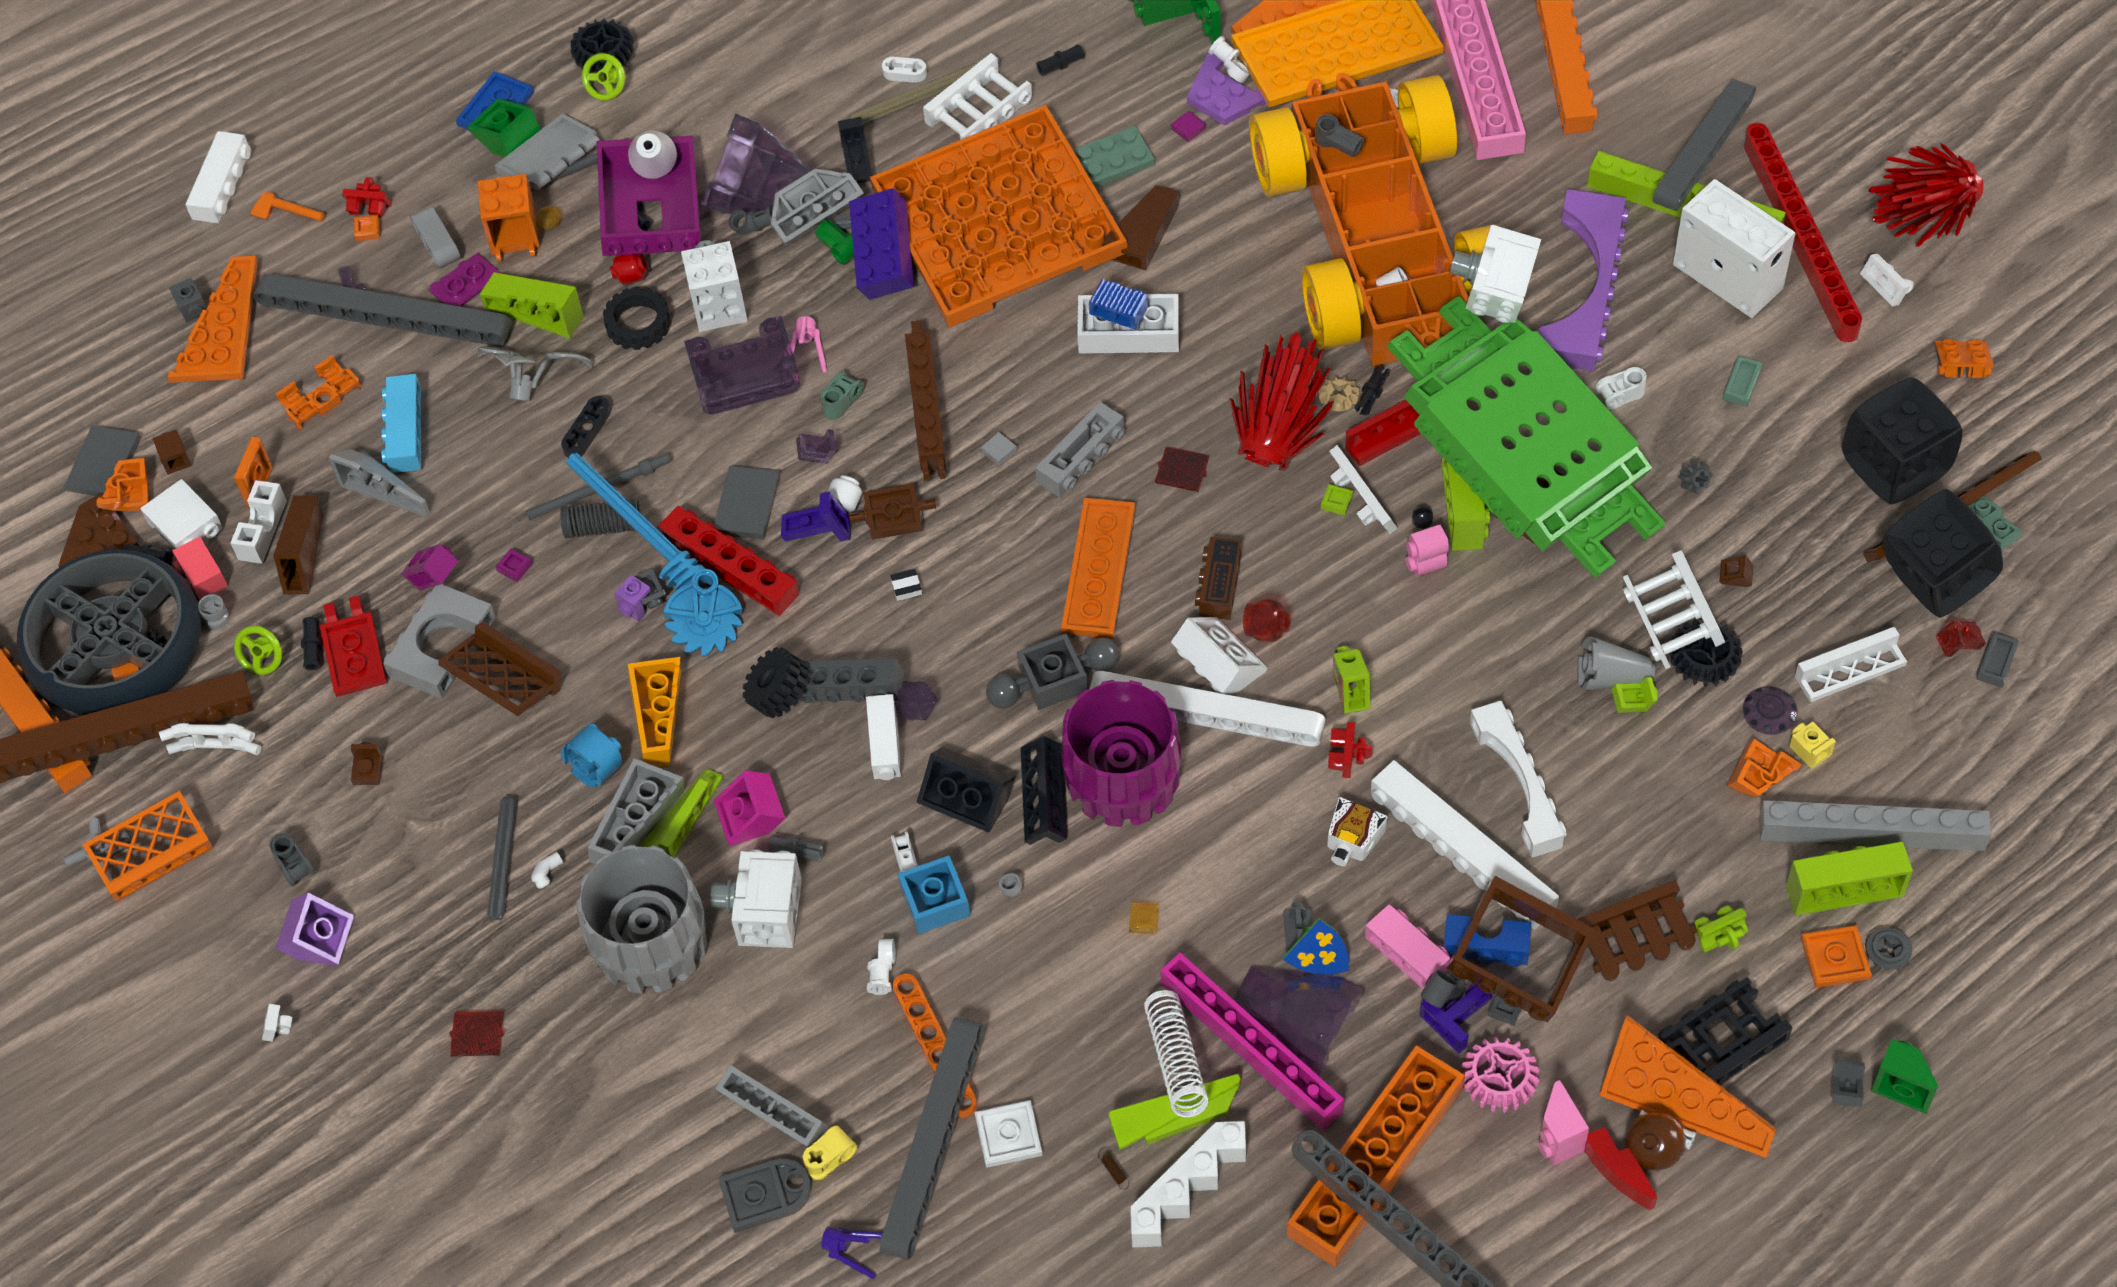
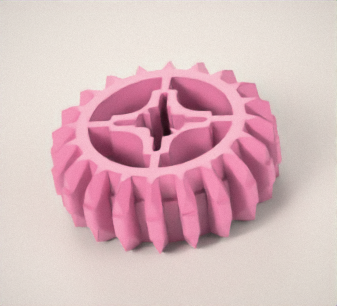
M1496 1036L1493 1038L1492 1044L1484 1039L1482 1047L1475 1044L1472 1049L1473 1053L1468 1052L1466 1054L1465 1060L1467 1062L1462 1064V1071L1465 1075L1464 1083H1466L1464 1090L1466 1093L1472 1092L1470 1097L1472 1102L1480 1099L1481 1109L1489 1104L1491 1105L1492 1113L1496 1110V1107H1501L1502 1112L1505 1114L1508 1106H1511L1516 1111L1519 1108V1103L1526 1105L1528 1097L1535 1095V1087L1539 1084L1537 1077L1539 1075V1068L1535 1066V1057H1529V1048L1520 1050L1521 1043L1519 1041L1511 1045L1510 1039L1507 1037L1504 1043H1501ZM1488 1061L1489 1069L1485 1070L1484 1074L1478 1076V1068ZM1522 1073L1523 1081L1513 1089L1512 1080Z

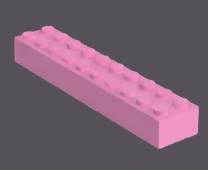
M1429 0L1476 160L1524 153L1526 132L1485 0Z

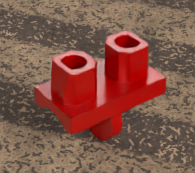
M366 177L364 183H357V190L343 189L342 196L346 199V211L350 215H361L362 205H369V215L378 214V217H383L385 208L391 207L392 200L387 198L385 192H381V185L374 184L372 177Z
M1347 722L1346 729H1331L1330 746L1344 747V752L1329 751L1328 769L1343 771L1342 778L1351 777L1352 757L1356 758V764L1362 765L1364 764V759H1368L1373 755V748L1366 744L1365 738L1360 737L1358 738V743H1354V722Z

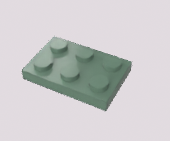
M1135 126L1073 149L1095 188L1155 166V158Z

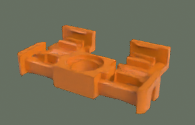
M333 355L314 367L316 374L320 378L324 377L326 381L307 394L306 397H301L298 394L300 390L294 381L275 393L278 401L286 409L289 420L294 422L295 426L300 430L303 429L302 424L319 413L322 416L342 402L340 398L356 387L362 388L357 376L348 368L344 371ZM321 396H330V399L327 402H318V399Z

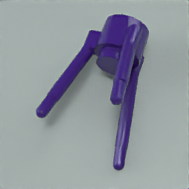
M827 1226L822 1237L821 1247L829 1251L828 1257L838 1259L858 1272L874 1279L876 1275L873 1272L842 1255L841 1251L846 1252L848 1250L850 1241L869 1243V1238L881 1239L883 1232L848 1230Z

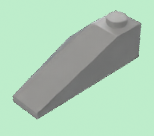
M347 449L332 453L329 456L340 487L421 516L429 517L430 511L425 499L368 453Z

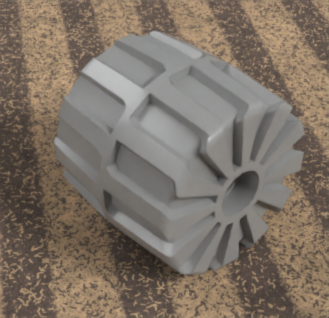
M624 846L621 850L609 855L605 854L596 861L597 864L581 880L579 885L581 894L580 899L576 901L580 928L587 949L596 965H600L606 979L613 985H616L619 980L627 983V990L629 992L643 994L645 986H653L655 992H663L673 988L671 980L677 977L680 981L688 979L696 970L695 960L700 961L705 955L707 948V926L702 900L686 866L678 858L669 856L665 853L664 849L656 846Z

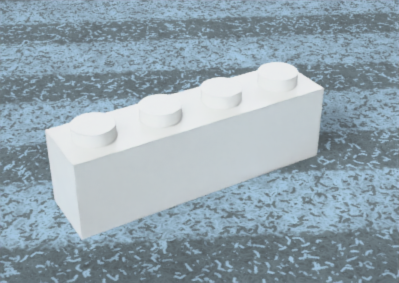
M217 131L185 204L192 220L219 223L222 215L226 213L227 203L230 196H233L235 192L236 182L242 176L243 166L251 154V147L248 145L245 135Z

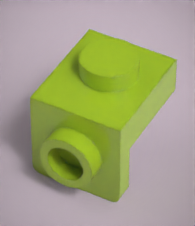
M1645 677L1640 683L1615 684L1611 688L1618 713L1647 712L1658 700L1657 688L1654 686L1652 677Z

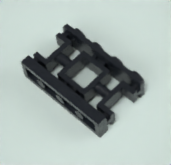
M1747 977L1740 982L1739 980L1732 982L1727 986L1725 992L1718 997L1717 995L1709 997L1703 1003V1007L1697 1011L1692 1009L1685 1013L1680 1022L1674 1026L1671 1024L1665 1026L1658 1033V1039L1675 1052L1679 1051L1688 1062L1721 1086L1788 1041L1793 1027L1786 1019L1781 1021L1778 1013L1767 1020L1763 1018L1751 1004V1002L1757 999L1759 991L1751 987L1752 981ZM1739 1000L1737 1005L1745 1014L1736 1019L1727 1007ZM1723 1021L1738 1039L1720 1050L1706 1032ZM1751 1023L1762 1033L1753 1041H1751L1752 1036L1745 1029ZM1694 1029L1693 1036L1700 1044L1691 1049L1682 1037ZM1707 1052L1717 1063L1708 1071H1706V1065L1700 1059Z

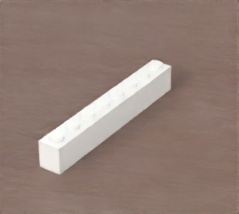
M1395 760L1371 781V795L1378 804H1384L1389 808L1397 820L1407 823L1419 838H1425L1431 843L1439 855H1445L1449 858L1458 871L1467 873L1473 878L1475 884L1480 889L1485 890L1492 878L1497 876L1557 908L1559 895ZM1497 902L1499 905H1501L1502 907H1505V908H1506V906H1504L1503 904ZM1510 909L1515 913L1516 918L1520 922H1530L1534 930L1540 925Z

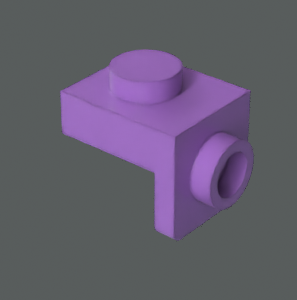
M629 576L614 592L619 612L626 618L632 617L639 622L645 616L642 600L651 591L650 587L636 577Z

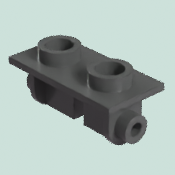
M1300 902L1293 903L1292 908L1283 911L1286 953L1303 936V929L1312 926L1311 909H1306Z

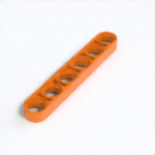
M901 974L893 982L895 997L935 1075L938 1063L932 1057L934 1053L943 1050L946 1037L917 979L911 974ZM905 982H909L914 986L913 990L907 994H903L898 990L899 986ZM915 1005H921L925 1008V1012L921 1016L916 1017L909 1013L910 1009ZM926 1028H933L937 1032L935 1037L929 1040L922 1038L921 1033ZM969 1083L964 1098L970 1099L972 1103L969 1108L959 1110L957 1116L959 1118L972 1116L977 1108L975 1095Z

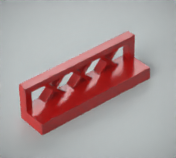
M1405 400L1347 430L1345 449L1357 465L1361 466L1420 435L1421 433L1414 425L1419 414Z

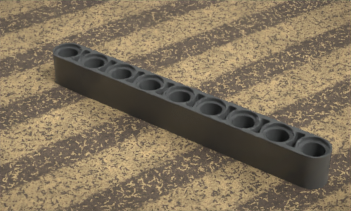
M1735 79L1730 81L1658 184L1653 196V203L1674 211L1680 208L1750 106L1755 95V86Z
M954 1017L881 1237L880 1253L910 1260L914 1253L984 1033V1024L982 1022Z
M1308 1130L1303 1132L1294 1141L1292 1155L1302 1166L1442 1287H1463L1462 1279L1470 1281L1472 1287H1496L1319 1133ZM1303 1141L1309 1142L1313 1146L1314 1150L1312 1153L1303 1149ZM1324 1162H1332L1336 1167V1172L1328 1171L1325 1168ZM1348 1180L1354 1181L1358 1185V1192H1353L1348 1188ZM1370 1200H1375L1380 1204L1381 1212L1371 1208ZM1393 1220H1399L1403 1224L1404 1232L1394 1228ZM1416 1239L1422 1240L1426 1244V1252L1417 1248ZM1439 1259H1443L1449 1264V1272L1441 1269Z

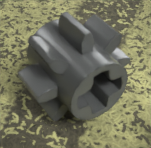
M1691 460V465H1682V470L1678 476L1683 482L1681 488L1699 494L1702 488L1707 489L1710 478H1712V475L1707 471L1709 465L1700 464L1696 460Z

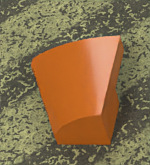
M145 458L119 460L117 462L113 476L105 484L106 490L103 496L97 499L98 508L114 511H141L140 508L149 502L148 469Z
M1752 739L1748 742L1727 786L1740 793L1757 797L1771 786L1782 781L1793 771L1798 770L1802 764L1784 752L1775 753L1756 739Z

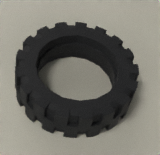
M640 286L630 290L626 288L622 290V293L614 294L612 296L613 299L611 301L608 300L606 303V309L603 311V320L608 337L613 339L614 344L617 346L620 344L624 349L629 350V348H633L634 350H641L642 347L650 348L652 344H658L662 337L667 335L668 327L671 326L670 312L665 298H662L659 292H653L651 288L645 287V289H641ZM644 306L657 312L655 320L649 326L640 330H627L617 324L619 316L632 307Z

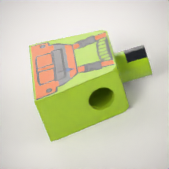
M1347 646L1337 648L1333 655V674L1344 714L1371 709L1370 675L1360 650H1350ZM1349 682H1355L1356 687L1351 690Z

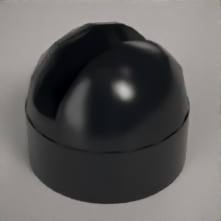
M1419 506L1413 511L1412 523L1414 526L1425 529L1432 524L1433 513L1429 507Z

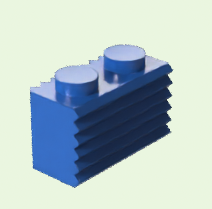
M1104 279L1100 281L1089 301L1090 315L1134 330L1139 326V322H1141L1148 308L1147 295L1142 291L1128 289L1115 281L1109 282Z

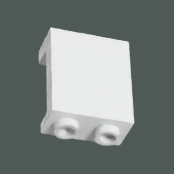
M182 479L140 508L146 522L152 528L156 527L175 549L198 537H201L205 543L223 529L217 514Z

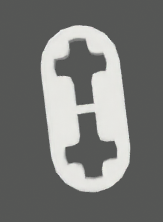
M888 57L882 62L883 76L887 80L916 83L923 81L927 76L926 64L921 59Z

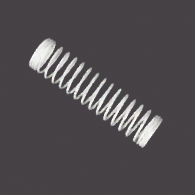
M1168 990L1157 991L1146 999L1144 1008L1153 1035L1158 1060L1162 1068L1171 1108L1174 1114L1180 1117H1193L1206 1109L1208 1097L1204 1090L1202 1077L1200 1076L1201 1072L1187 1029L1186 1019L1184 1018L1180 998L1176 993ZM1169 996L1176 999L1162 1000L1148 1010L1150 1003L1159 997ZM1162 1002L1176 1003V1006H1166L1154 1013L1151 1012L1156 1005ZM1174 1008L1165 1014H1156L1163 1009ZM1178 1021L1174 1025L1161 1027L1166 1022ZM1170 1028H1179L1177 1031L1171 1033H1162L1163 1031ZM1182 1034L1177 1038L1164 1040L1170 1035ZM1159 1035H1166L1162 1039L1159 1038ZM1174 1041H1183L1175 1046H1166ZM1185 1047L1181 1051L1168 1053L1174 1048ZM1163 1048H1170L1166 1052L1162 1051ZM1179 1054H1187L1179 1059H1170ZM1167 1061L1172 1062L1170 1065L1166 1064ZM1180 1061H1188L1187 1063L1180 1066H1172L1173 1064ZM1190 1067L1186 1071L1174 1073V1071L1180 1068ZM1168 1068H1175L1171 1072L1168 1071ZM1171 1074L1177 1075L1174 1078H1170ZM1192 1074L1191 1076L1184 1079H1176L1177 1077L1182 1075ZM1194 1075L1198 1076L1196 1079H1190ZM1173 1081H1180L1175 1085L1171 1084ZM1186 1081H1194L1185 1086H1177ZM1196 1082L1199 1083L1198 1086H1194L1193 1084ZM1174 1088H1182L1177 1092L1173 1091ZM1190 1093L1198 1094L1190 1099H1179L1181 1096ZM1200 1095L1203 1096L1200 1102L1191 1106H1180L1175 1103L1176 1101H1191ZM1201 1104L1198 1108L1189 1111H1182L1175 1108V1106L1179 1108H1192Z

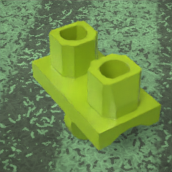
M1727 905L1717 912V920L1711 922L1707 917H1702L1695 921L1700 948L1704 953L1727 945L1731 950L1739 947L1738 938L1743 937L1748 932L1745 922L1747 915L1743 908L1734 910Z

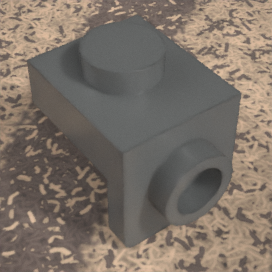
M653 568L634 576L647 584L651 590L642 600L643 608L648 606L649 609H652L664 603L662 599L666 597V592L662 589Z
M1841 1059L1835 1061L1832 1076V1103L1862 1107L1864 1098L1863 1076L1865 1071V1064L1863 1062Z

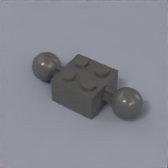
M1063 634L1017 651L1018 666L1022 676L1015 679L1005 674L993 677L986 687L987 699L997 708H1009L1017 702L1020 693L1029 690L1038 710L1078 696L1087 689V677L1084 670L1087 668H1092L1095 671H1108L1112 669L1119 658L1118 648L1109 639L1097 638L1088 644L1085 653L1077 656L1067 634Z

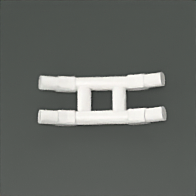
M179 723L171 726V728L159 731L162 741L174 737L188 736L167 744L166 747L169 755L196 748H226L249 752L257 756L262 748L260 745L252 742L255 737L254 732L234 723H227L226 725ZM204 735H217L218 738H205Z

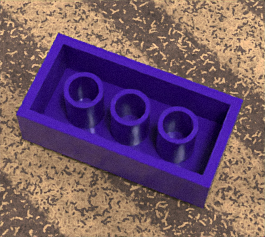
M892 188L849 201L857 289L871 300L913 288L914 281L906 200Z

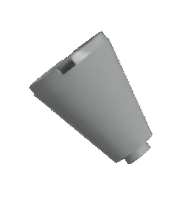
M1587 637L1582 643L1581 648L1586 650L1584 657L1579 656L1577 667L1578 684L1583 685L1581 690L1612 688L1615 684L1640 683L1645 677L1654 678L1655 664L1647 656L1594 637Z

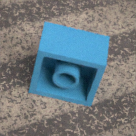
M950 855L897 873L901 892L918 934L970 916L968 900Z

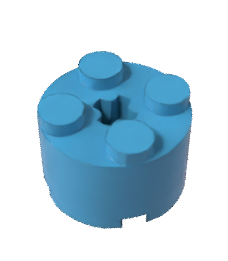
M589 723L580 730L560 751L564 764L566 765L569 762L574 768L570 772L589 787L596 785L600 787L623 763L619 752L621 749L620 743L613 737L608 738L593 723Z

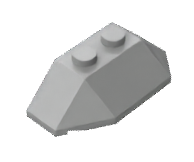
M813 169L775 193L770 225L785 245L808 235L817 229L824 220L830 221L849 207V201L858 199L864 192L850 173Z

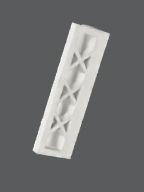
M1895 627L1798 663L1795 679L1811 703L1904 667L1907 664V660L1897 646L1899 633ZM1891 651L1896 661L1888 663L1879 660L1881 654ZM1860 662L1873 665L1872 670L1868 672L1857 670L1855 667ZM1837 671L1849 674L1848 679L1845 681L1835 680L1831 677ZM1816 680L1826 684L1824 689L1813 692L1808 682Z

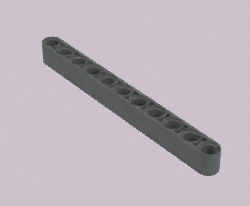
M264 274L261 277L253 295L256 302L267 307L492 346H503L512 326L511 319L500 313L273 274Z

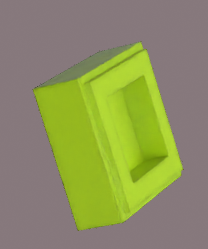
M1329 484L1321 502V509L1346 516L1353 498V490Z

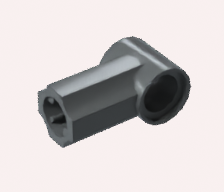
M1324 114L1317 119L1315 142L1319 146H1332L1351 157H1356L1364 143L1363 137L1340 126L1338 119L1333 115Z
M1436 970L1421 992V996L1431 1005L1442 1008L1447 1000L1461 997L1466 991L1465 980L1457 978L1454 974L1449 975L1441 970Z

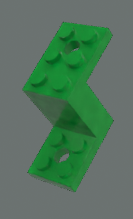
M1129 0L1133 1L1136 18L1140 17L1143 26L1195 12L1197 20L1201 19L1202 21L1201 25L1204 36L1209 37L1212 45L1221 37V10L1216 0Z

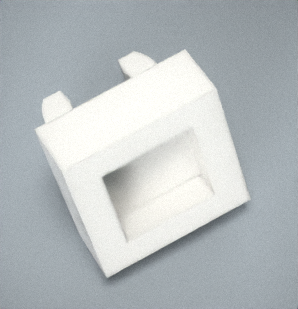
M268 1005L262 1040L273 1042L275 1032L289 1034L292 1017L286 1015L278 1016L280 1005Z

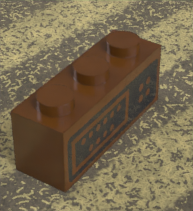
M1210 537L1209 547L1204 546L1202 561L1206 562L1205 568H1200L1199 584H1202V589L1197 590L1195 596V606H1199V616L1231 620L1242 556V540Z

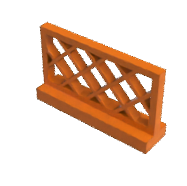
M180 790L82 844L115 902L213 849ZM179 800L183 806L180 817L167 815L168 806ZM186 813L190 820L184 818ZM149 816L159 818L155 831L141 828L145 818ZM164 819L178 822L174 835L160 832ZM182 823L194 825L198 832L189 838L179 836ZM125 829L135 831L131 844L117 841L121 831ZM140 832L153 835L149 848L136 846ZM158 837L172 840L169 849L163 852L154 850ZM100 843L110 845L106 858L95 856L91 848ZM115 846L129 849L125 862L111 859ZM134 850L147 853L144 863L140 865L130 863ZM98 861L104 862L103 868ZM109 864L122 866L120 876L109 881L106 876Z

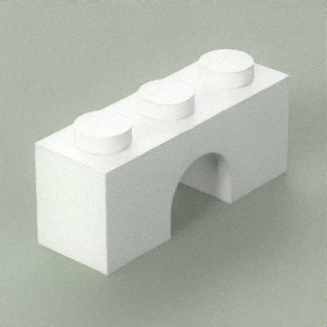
M255 480L247 500L250 506L249 522L238 523L230 544L238 560L263 564L287 500L280 484Z

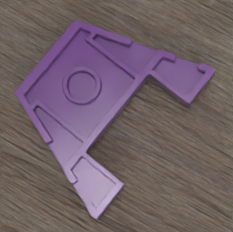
M1208 53L1187 95V103L1219 123L1226 125L1250 113V109L1258 105L1264 106L1267 104L1258 88L1252 91L1220 72L1219 70L1224 66V62L1217 56Z

